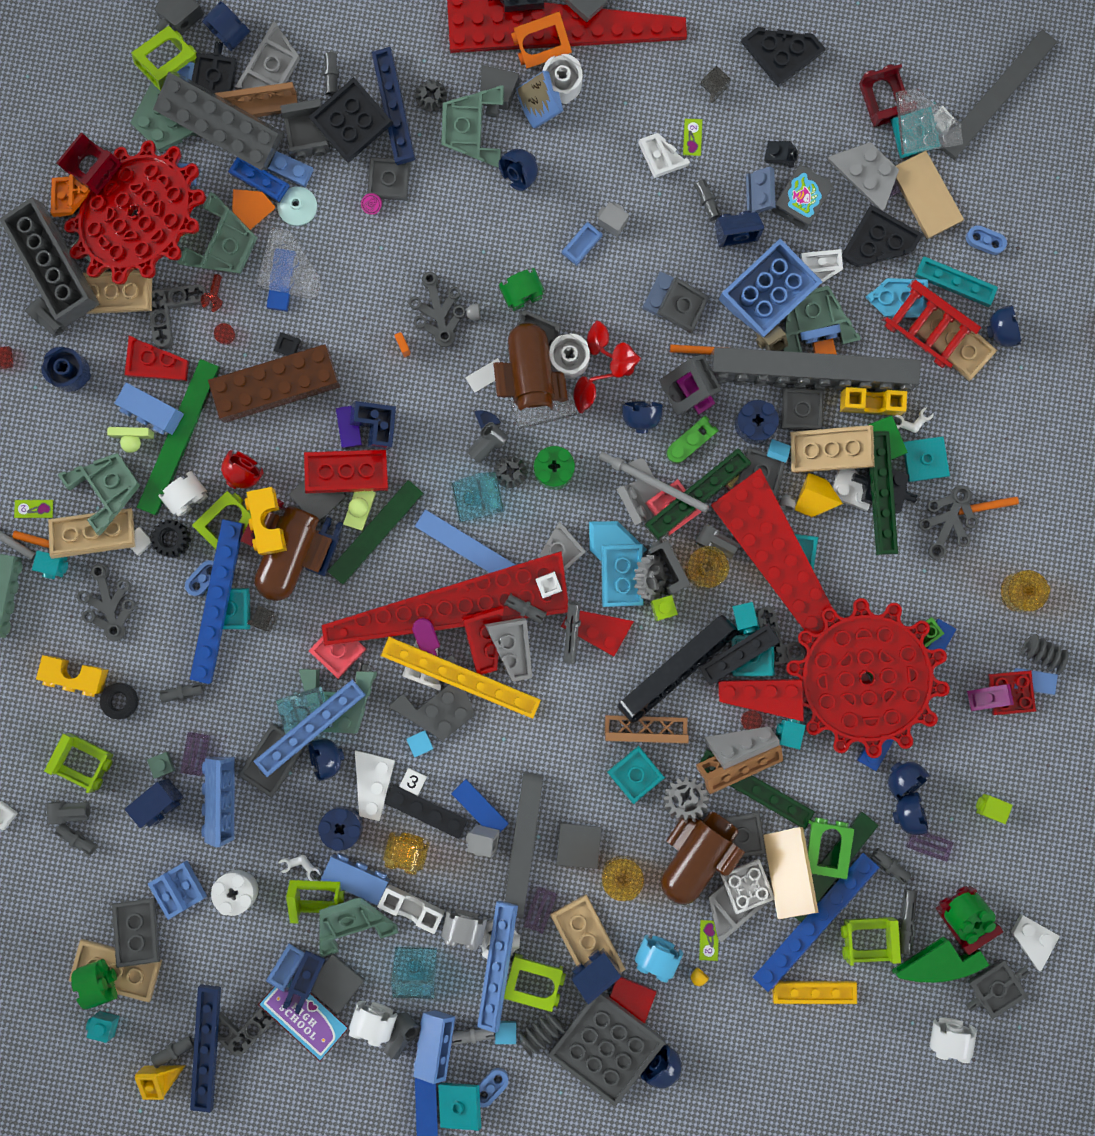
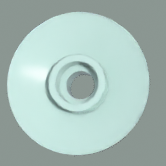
M298 186L291 187L287 190L280 203H277V210L282 220L287 224L302 226L309 223L316 215L317 201L313 193L308 189ZM299 201V205L293 206V202Z

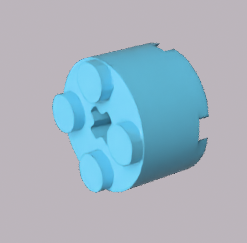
M645 935L635 957V962L638 964L637 969L645 974L650 972L656 975L658 980L667 983L669 979L674 977L683 952L681 949L677 952L674 949L675 945L661 937L653 935L652 939H650L649 935Z

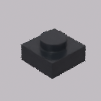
M280 332L273 351L283 356L294 354L297 352L301 340Z

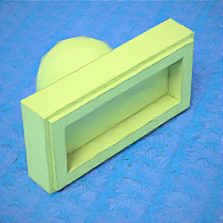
M109 427L107 429L108 436L121 438V448L127 453L136 452L140 448V439H154V432L149 428Z
M354 492L343 525L363 531L376 492Z

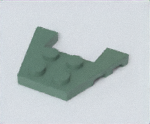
M151 82L130 123L145 139L152 140L155 143L156 149L161 153L183 142V139L191 135L196 136L197 134L153 110L160 90Z
M500 85L489 90H483L479 93L444 102L441 145L499 168L498 162L501 159L502 149L481 148L483 104L504 105V86Z
M210 192L203 209L221 217L207 250L203 256L184 247L182 256L177 263L183 266L241 274L258 237L216 194Z
M828 285L816 288L786 316L785 333L788 346L783 351L802 352L798 334L840 324L841 330L839 333L841 345L861 340L860 335L854 330L850 319L842 311L841 305Z
M118 453L93 461V464L88 466H78L73 471L67 473L64 471L58 474L69 491L87 479L103 503L104 508L87 519L95 533L99 536L141 486Z
M299 669L306 698L312 713L337 691L319 690L320 669ZM356 671V684L366 696L322 732L358 733L366 709L365 704L368 696L371 694V686L376 678L377 671Z
M361 897L319 910L320 956L324 957L339 952L338 944L335 941L337 938L375 927L382 939L399 933L398 926Z

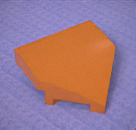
M72 174L69 177L52 178L51 215L53 217L73 215L90 192L89 188L82 185Z
M233 189L232 212L250 230L276 208L263 192Z

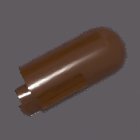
M522 323L513 328L509 333L507 343L510 363H493L497 397L513 398L520 411L524 408L548 406L550 411H552L553 401L565 402L568 400L564 373L552 372L547 335L540 326L533 323Z
M293 506L286 507L283 516L272 512L267 514L265 526L267 529H282L287 551L263 555L255 574V587L259 594L267 600L280 601L288 598L293 593L304 567L319 573L332 539L318 534L319 531L315 530L319 522L317 516Z
M713 811L709 812L704 820L696 818V822L689 818L688 823H685L684 818H681L666 840L678 850L661 879L662 891L670 901L679 905L690 904L700 896L716 871L724 876L731 874L745 853L744 850L733 842L738 835V829Z

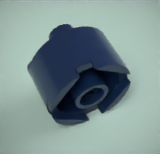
M221 1L202 20L203 24L230 51L235 49L251 32Z
M59 346L51 349L44 356V362L41 366L43 377L60 390L65 392L79 390L91 378L90 366L87 360L73 349Z
M763 400L748 402L741 408L735 418L736 433L749 444L764 443L775 433L779 424L778 413L773 404ZM754 419L760 422L759 426L753 422Z
M335 807L322 817L318 826L319 836L322 842L330 849L335 851L346 850L361 838L363 819L359 816L358 811L351 807ZM344 824L345 828L339 832L337 828L339 825Z

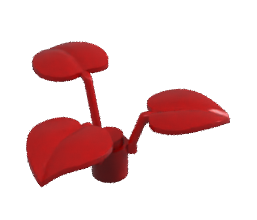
M595 321L592 325L586 342L590 354L597 355L601 351V353L613 359L610 363L612 373L591 377L589 380L587 377L582 376L577 381L573 396L575 406L581 414L593 404L596 398V387L593 381L610 377L621 378L623 376H631L635 365L641 360V357L634 352L631 346L624 342L619 343L615 347L613 354L607 352L604 347L609 342V333L601 321Z

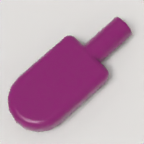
M425 618L416 620L412 629L419 649L437 656L435 649L440 647V643L431 621Z

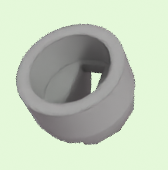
M479 304L470 305L466 309V315L472 321L481 320Z
M784 495L781 497L779 505L782 510L794 511L796 500L793 496Z

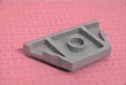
M274 21L235 86L237 90L286 83L300 60L299 55Z
M871 142L830 156L828 161L876 208L884 212L899 169Z
M724 883L721 884L708 896L718 940L723 942L767 903L735 914ZM769 883L770 888H771L772 893H773L772 884Z

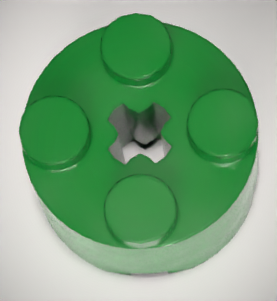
M532 268L530 273L527 269L507 278V284L503 285L501 282L498 285L508 308H512L513 311L522 309L524 304L530 300L531 303L541 300L545 292L535 268Z
M550 446L541 450L536 456L534 474L537 481L545 488L550 490L562 489L573 478L575 463L568 450L559 446ZM552 464H556L557 467H560L557 468L556 472H552V469H549L550 467H552Z
M967 892L956 897L949 904L951 907L949 912L945 911L944 917L949 925L968 944L975 943L979 937L985 933L992 932L996 928L994 923L995 913L976 892H974L975 895Z
M104 959L81 966L72 972L73 992H78L79 998L76 1000L82 1009H91L115 1000L118 997L114 982L117 980L116 971L114 968L110 969Z

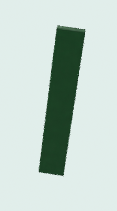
M889 431L873 432L875 467H870L876 555L898 554L890 436Z
M737 448L684 493L705 503L747 469L752 462ZM676 498L648 521L645 527L658 541L697 509Z
M407 480L327 572L344 585L424 493Z
M706 749L699 763L714 757V754ZM709 766L705 768V771L707 773L712 772L716 767ZM753 775L730 785V787L799 827H803L805 830L809 820L812 819L815 811Z
M860 812L849 826L854 829L850 861L879 826L863 812ZM841 837L819 864L838 867ZM812 874L817 902L837 878ZM807 915L797 916L795 918L798 921L802 922Z

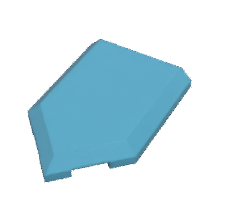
M887 278L873 292H870L866 299L885 317H894L910 295L911 289L907 287L912 280H917L928 288V279ZM922 297L917 299L903 318H918L927 307V301Z
M618 521L589 522V550L600 561L601 545L641 544Z

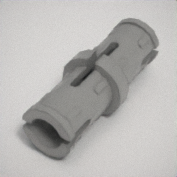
M475 1026L467 1030L453 1031L452 1036L453 1045L471 1042L472 1044H477V1041L495 1039L494 1032L475 1028Z

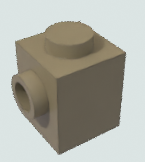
M778 325L764 338L756 332L757 338L755 340L761 349L781 351L788 346L786 333Z

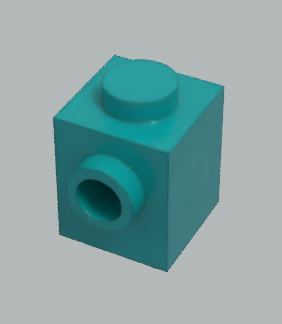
M37 550L32 570L43 573L42 577L55 580V576L63 577V574L66 573L68 557L51 559L49 553Z
M753 602L732 606L737 629L740 634L751 635L760 629Z
M788 718V721L782 720L781 723H778L776 735H778L780 745L800 750L806 725L800 724L799 720Z
M103 1011L97 1012L87 1021L86 1030L88 1033L86 1038L107 1043L115 1036L120 1016Z

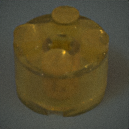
M706 546L699 548L689 556L686 562V576L698 588L710 589L716 587L726 579L729 573L728 560L725 554L716 547ZM709 563V567L712 570L706 573L705 568L702 566Z
M1032 570L1019 571L1008 575L1000 587L1002 602L1007 608L1015 612H1029L1041 608L1046 603L1051 590L1046 579L1040 573Z
M391 832L383 856L384 866L389 869H404L405 873L416 875L417 871L424 868L430 843L428 841L426 844L423 843L424 838L414 834L401 832L400 836H395L396 832Z
M621 855L605 863L601 872V881L605 892L611 898L617 901L633 900L641 892L644 876L640 866L634 859ZM622 874H625L627 880H623V882L620 883L617 877H621Z

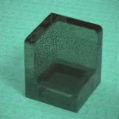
M716 65L701 80L700 85L711 94L709 101L713 103L729 87L731 79Z
M258 605L253 619L248 620L247 624L271 632L279 613Z

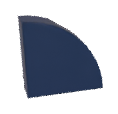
M478 410L474 412L481 430L489 422H493L495 425L501 424L498 417L488 411Z

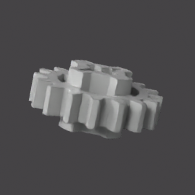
M646 555V557H641V562H637L638 569L634 570L636 574L633 580L637 582L634 588H638L637 594L641 595L642 599L655 600L660 598V593H664L663 586H667L666 578H668V575H665L667 567H663L664 561H661L659 556Z
M685 777L684 782H681L678 778L676 785L671 782V790L666 789L665 794L667 796L664 797V803H667L665 809L670 810V817L676 815L678 822L681 818H684L685 823H688L689 818L696 822L697 815L702 818V810L707 811L708 806L706 804L709 803V797H706L708 791L702 790L703 784L696 785V779L689 782L688 777ZM695 792L698 793L700 800L695 796ZM672 800L678 804V808L674 806Z

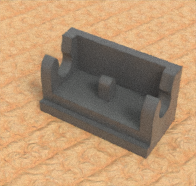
M523 310L521 320L517 323V326L522 323H533L540 326L547 335L549 348L552 342L559 336L561 330L560 325L526 310Z

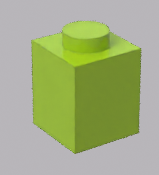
M672 595L650 602L656 621L678 615Z
M983 794L976 803V813L1006 824L1013 805Z

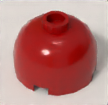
M230 450L221 464V472L226 480V484L233 489L253 487L264 474L262 467L259 470L254 466L257 465L254 459L239 451L233 454V450Z

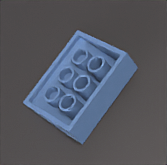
M779 239L721 293L719 301L733 315L764 338L822 283V280Z
M235 757L205 758V762L202 764V773L205 774V783L202 784V795H205V803L202 804V816H205V824L202 825L201 834L204 837V842L213 847H221L234 840Z

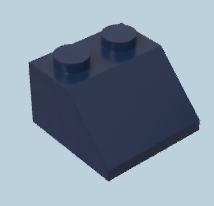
M743 211L739 215L723 214L719 216L715 223L718 246L726 247L758 242L764 230V225L758 213Z
M604 948L601 951L595 950L588 957L589 961L584 965L582 963L578 964L572 970L571 979L588 1005L621 978L620 968Z

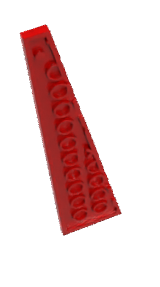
M447 0L450 53L520 49L519 44H514L511 33L515 32L514 27L560 11L570 46L687 39L686 17L601 9L586 22L568 5L544 2V9L504 12V7L500 0ZM555 25L528 34L522 43L524 49L551 48L561 45Z
M760 468L711 504V507L801 627L814 634H819L825 628L822 612L827 608H832ZM864 673L861 680L863 683L868 684L871 681L868 675Z
M562 551L323 624L321 626L324 646L414 634L413 624L420 618L431 621L435 631L464 627L462 617L500 606L503 607L501 622L529 618L521 616L516 610L504 605L510 593L525 602H531L530 605L547 612L546 615L567 613L568 596ZM555 571L562 591L542 598L536 578Z

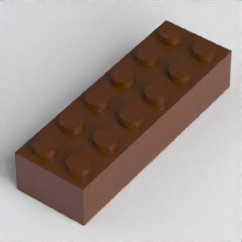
M326 344L208 380L219 419L224 423L341 388L330 351Z

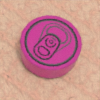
M368 193L362 198L361 207L367 214H376L382 207V200L377 194Z

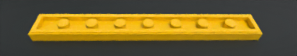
M390 636L381 653V656L532 719L541 701L539 698Z

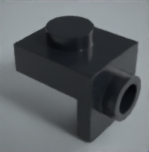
M768 141L764 161L766 163H785L789 168H793L794 162L798 158V151L792 142Z

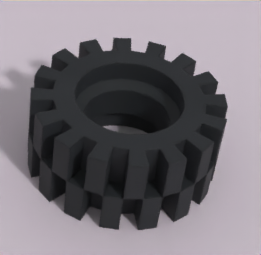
M165 520V522L160 521L158 526L155 525L153 527L155 530L154 532L151 531L150 535H152V538H150V542L153 543L151 546L153 549H156L157 553L173 558V556L178 557L180 556L179 554H184L186 552L185 549L189 548L188 542H191V538H189L190 532L187 531L188 528L182 525V523L175 520ZM168 531H174L178 535V541L173 546H167L163 541V537Z

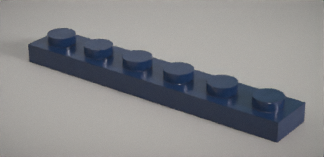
M391 47L373 51L371 53L383 109L393 122L388 128L394 161L396 165L414 161L416 158L393 51Z
M204 984L198 986L190 1110L211 1113L214 1107L221 997L220 986Z

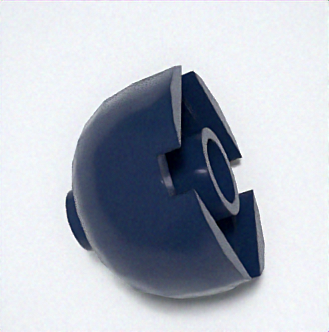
M518 148L512 149L505 153L498 162L503 178L506 179L508 177L513 182L509 185L514 189L524 191L535 182L538 166L535 156L528 151Z
M1012 305L995 311L990 318V326H986L988 337H993L995 343L1002 347L1021 345L1018 322L1014 317L1016 314Z
M632 401L622 404L623 420L628 427L636 429V433H648V429L655 428L662 419V403L652 402V406L649 403H645V401Z
M330 739L311 740L308 750L311 765L317 769L314 772L316 779L323 781L332 778L339 772L341 761L344 760L342 748H337L336 744Z
M908 761L904 764L898 762L890 769L892 773L888 777V787L893 796L899 801L906 792L910 794L919 789L927 781L926 778L930 777V774L916 762Z
M919 792L901 797L896 804V812H893L895 824H900L902 830L911 835L929 833L925 810L922 804H920L922 800Z
M667 1044L663 1045L642 1072L641 1079L657 1089H666L679 1080L682 1063L678 1053Z

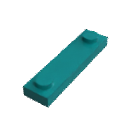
M925 256L922 257L914 276L919 279H928V282L986 307L991 306L998 289L995 285Z

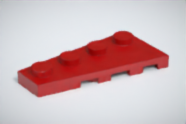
M802 679L718 681L719 702L804 722Z

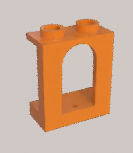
M560 11L514 27L515 32L511 33L514 44H519L521 53H518L521 66L526 65V68L547 62L553 56L572 53ZM555 25L560 46L533 55L525 52L522 44L525 36Z

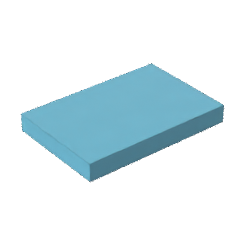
M643 544L601 545L603 607L644 605L641 595L637 594L638 588H634L637 582L633 580L636 574L634 570L638 569L637 562H641V557H643Z

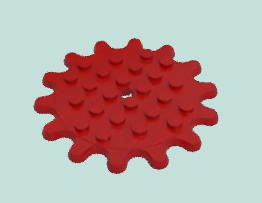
M152 140L145 141L139 153L135 156H129L124 147H118L113 155L122 163L120 168L98 195L90 190L79 206V214L65 222L64 229L66 232L79 234L78 242L70 249V256L77 260L90 256L91 261L86 270L89 277L98 278L105 270L111 269L112 282L123 285L126 283L129 274L135 269H139L142 277L151 279L156 274L155 266L160 258L167 257L175 261L181 258L182 253L178 246V241L185 234H196L199 231L198 221L191 218L190 214L196 206L202 205L206 201V196L200 189H190L193 180L199 176V169L193 163L182 168L178 167L182 154L177 146L170 147L161 156L156 155V146ZM138 209V216H132V213Z
M858 598L853 603V612L849 617L843 618L834 609L827 608L822 612V619L825 623L823 632L814 634L808 630H803L798 635V641L806 648L807 655L803 660L790 661L786 666V670L790 675L802 679L803 706L810 708L812 711V718L806 724V730L810 735H817L823 730L832 731L835 735L833 747L838 753L847 752L853 742L859 741L864 744L869 757L878 758L882 753V744L885 740L893 739L901 748L908 749L913 745L914 741L910 733V729L914 724L921 723L928 727L937 724L938 717L929 708V701L936 696H946L950 691V687L946 682L936 679L933 672L936 666L946 661L947 654L943 649L929 650L924 646L923 640L930 631V626L926 621H918L912 626L902 624L900 620L902 607L898 603H890L882 614L875 615L870 611L868 601L864 598ZM866 672L873 675L872 682L868 684L863 683L861 680L862 675Z

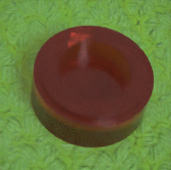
M221 323L215 327L214 337L220 344L227 345L234 340L235 331L229 324Z
M748 710L742 714L741 725L744 729L760 728L762 717L758 712Z

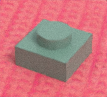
M169 752L147 759L154 779L176 771Z

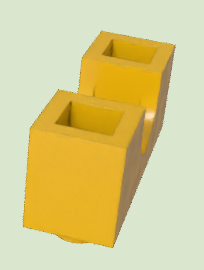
M846 387L841 391L840 412L901 416L907 409V391L886 390L885 392L872 393L867 392L866 388Z
M268 487L246 492L245 506L247 510H250L251 518L248 519L251 531L254 530L255 539H252L254 550L258 551L260 555L287 551L283 530L280 528L267 529L265 526L266 515L272 511L279 510L275 489Z
M42 655L36 680L43 681L42 685L55 687V684L63 686L62 690L75 692V689L83 691L82 695L94 697L95 694H102L109 670L91 665H82L80 674L76 678H72L67 670L69 660Z

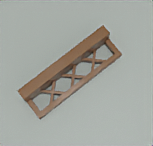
M293 82L215 93L255 117L282 114L281 105L298 103L297 91Z
M605 715V741L689 743V735H687L688 718L643 716L638 721L644 727L638 733H633L627 727L631 722L629 721L625 724L622 721L628 720L625 716ZM609 720H619L623 727L618 732H609ZM643 721H650V722H649L647 725H645V723H644ZM654 721H659L665 728L659 733H653L648 726ZM663 721L671 722L666 726ZM674 722H683V734H674L669 727ZM645 729H647L650 733H642V732H643ZM667 729L671 734H665L663 732Z
M779 745L725 770L715 756L696 764V767L705 780L707 791L709 794H712L782 762V748ZM709 766L716 767L712 772L707 773L705 771V768Z

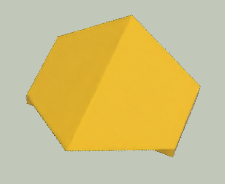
M808 473L796 501L794 511L812 518L843 503L828 480Z
M154 1065L143 1066L135 1074V1080L142 1099L164 1100L165 1094L186 1065H161L159 1068H155Z

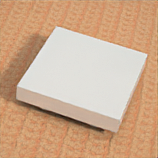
M759 859L734 868L729 876L720 874L735 914L774 900V895Z

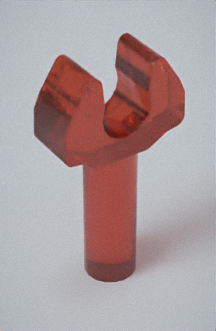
M214 274L210 293H205L201 296L203 308L207 307L210 301H212V312L217 311L223 304V301L217 296L222 276Z

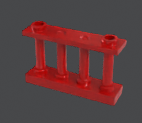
M912 280L907 286L911 289L909 297L892 320L888 317L883 318L882 321L886 323L884 327L893 333L898 331L934 357L933 362L941 368H944V366L951 368L953 364L947 359L966 334L969 335L970 332L977 334L982 327L920 282ZM922 297L928 301L926 303L927 307L907 332L898 324L914 302ZM939 309L944 313L943 319L925 343L921 342L914 336L932 312ZM950 322H957L960 325V330L942 354L939 355L931 347Z

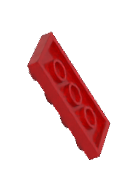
M386 450L304 452L306 494L388 491Z

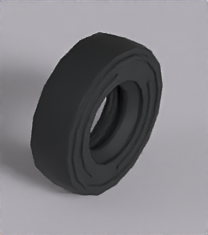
M126 683L111 684L104 689L100 696L101 710L111 719L121 720L128 718L135 712L138 706L136 691ZM117 693H122L127 700L125 707L122 709H116L112 705V698Z

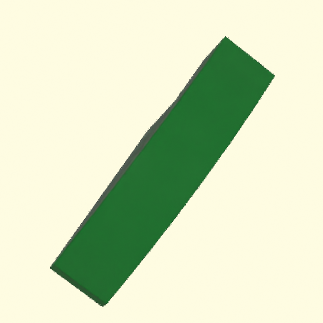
M941 937L891 971L900 979L936 983L964 978L988 967L989 963L978 949L969 955L963 953L959 956L950 941L945 937Z

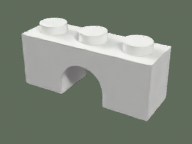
M390 884L386 887L377 906L392 915H401L409 918L416 923L415 926L432 934H435L445 910Z

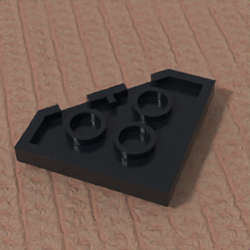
M757 27L741 40L744 47L777 87L781 86L825 51V47L812 33L796 34L788 30L777 29V31L765 30L763 27Z
M870 205L843 251L842 259L858 268L908 255L915 250L923 234Z

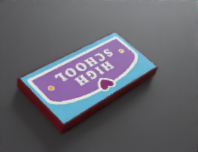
M292 980L284 992L273 987L258 1005L321 1062L349 1028L312 993L305 1000L299 1015L295 1013V1008L301 997L296 994L293 995L290 1006L287 1009L282 1008L289 993L288 989Z

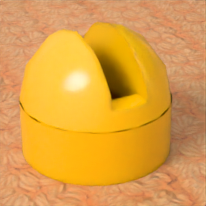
M698 967L691 974V981L696 986H703L709 980V977Z

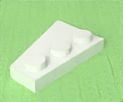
M355 750L359 816L380 821L395 760Z

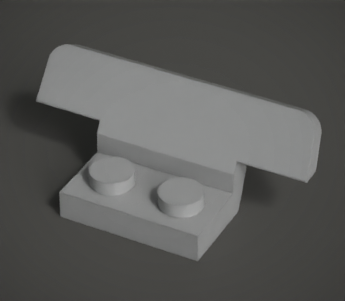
M640 458L628 463L630 466L654 477L644 459ZM636 478L637 481L617 489L635 526L655 517L645 503L661 492V490Z

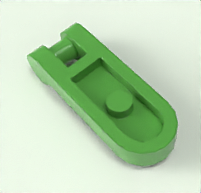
M706 415L667 449L669 461L675 464L683 462L719 431L708 422L709 419ZM701 427L707 432L704 436L698 431Z

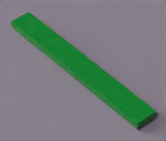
M200 359L178 410L184 415L173 435L169 433L137 505L138 509L158 516L163 504L158 495L164 494L163 490L172 483L211 389L208 380L217 377L220 370L219 366Z

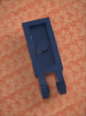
M329 517L326 518L321 532L319 531L318 533L332 539L319 573L305 568V570L324 577L327 574L343 528V522L339 521L333 536L327 534L332 523V518Z
M306 950L288 989L289 993L282 1008L287 1009L292 1002L293 995L296 994L301 999L296 1005L295 1013L300 1014L305 1000L308 999L325 962V958Z

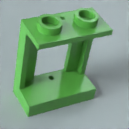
M815 817V821L809 820L808 823L811 824L807 851L811 873L847 879L854 829L849 827L847 822L836 821V824L828 823V819ZM828 829H835L841 835L838 867L817 864L821 837Z

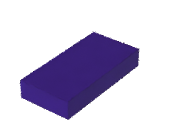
M351 406L336 408L342 449L363 446L360 426L350 425Z

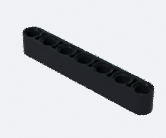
M725 615L717 617L618 704V709L631 723L637 722L731 641L738 633V629Z

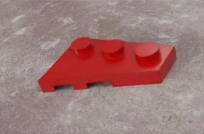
M132 336L128 337L125 376L187 381L188 360L142 342Z
M502 606L462 617L475 671L481 675L496 671L498 667L499 654L484 624L501 622V617L503 616Z
M580 611L579 620L581 621V626L578 627V637L614 657L634 621ZM564 619V621H563L561 627L566 630V626L564 625V623H565V619Z

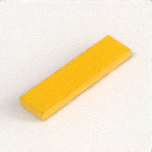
M779 981L772 989L773 1004H857V982Z

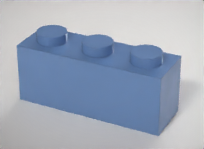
M125 383L114 404L121 407L120 412L129 417L132 414L136 415V420L146 426L148 423L154 425L152 429L162 435L165 432L173 435L184 415L177 409L128 383Z
M341 853L333 854L330 857L321 878L322 881L340 882L342 890L376 905L379 904L390 881L386 873L380 870L371 871L367 869L368 865L359 861L353 863L349 861L348 856Z
M436 1010L423 1013L420 1022L421 1029L417 1042L418 1049L414 1062L413 1077L432 1084L446 1081L455 1016Z

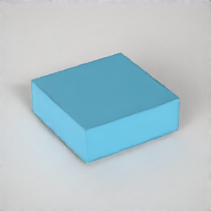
M772 439L767 456L786 463L791 446Z
M426 730L406 739L414 758L434 749Z
M500 1021L499 1032L495 1033V1044H516V1021Z

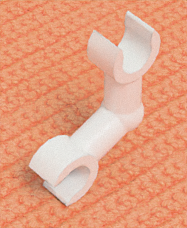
M923 408L914 423L904 421V418L900 415H896L893 418L900 421V425H896L898 429L903 428L916 433L925 422L933 418L934 413L928 418L924 417L923 412L926 408Z
M300 855L293 859L283 858L279 861V863L286 862L288 864V868L282 870V873L288 872L292 867L302 865L308 872L307 877L310 881L315 880L311 875L312 871H316L319 875L322 874L321 869L314 867L305 855Z

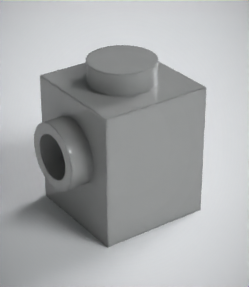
M609 202L606 207L602 206L597 214V225L617 238L629 220V214L616 203L613 205Z
M475 825L471 831H468L466 836L467 852L474 853L476 856L491 858L498 849L500 830Z

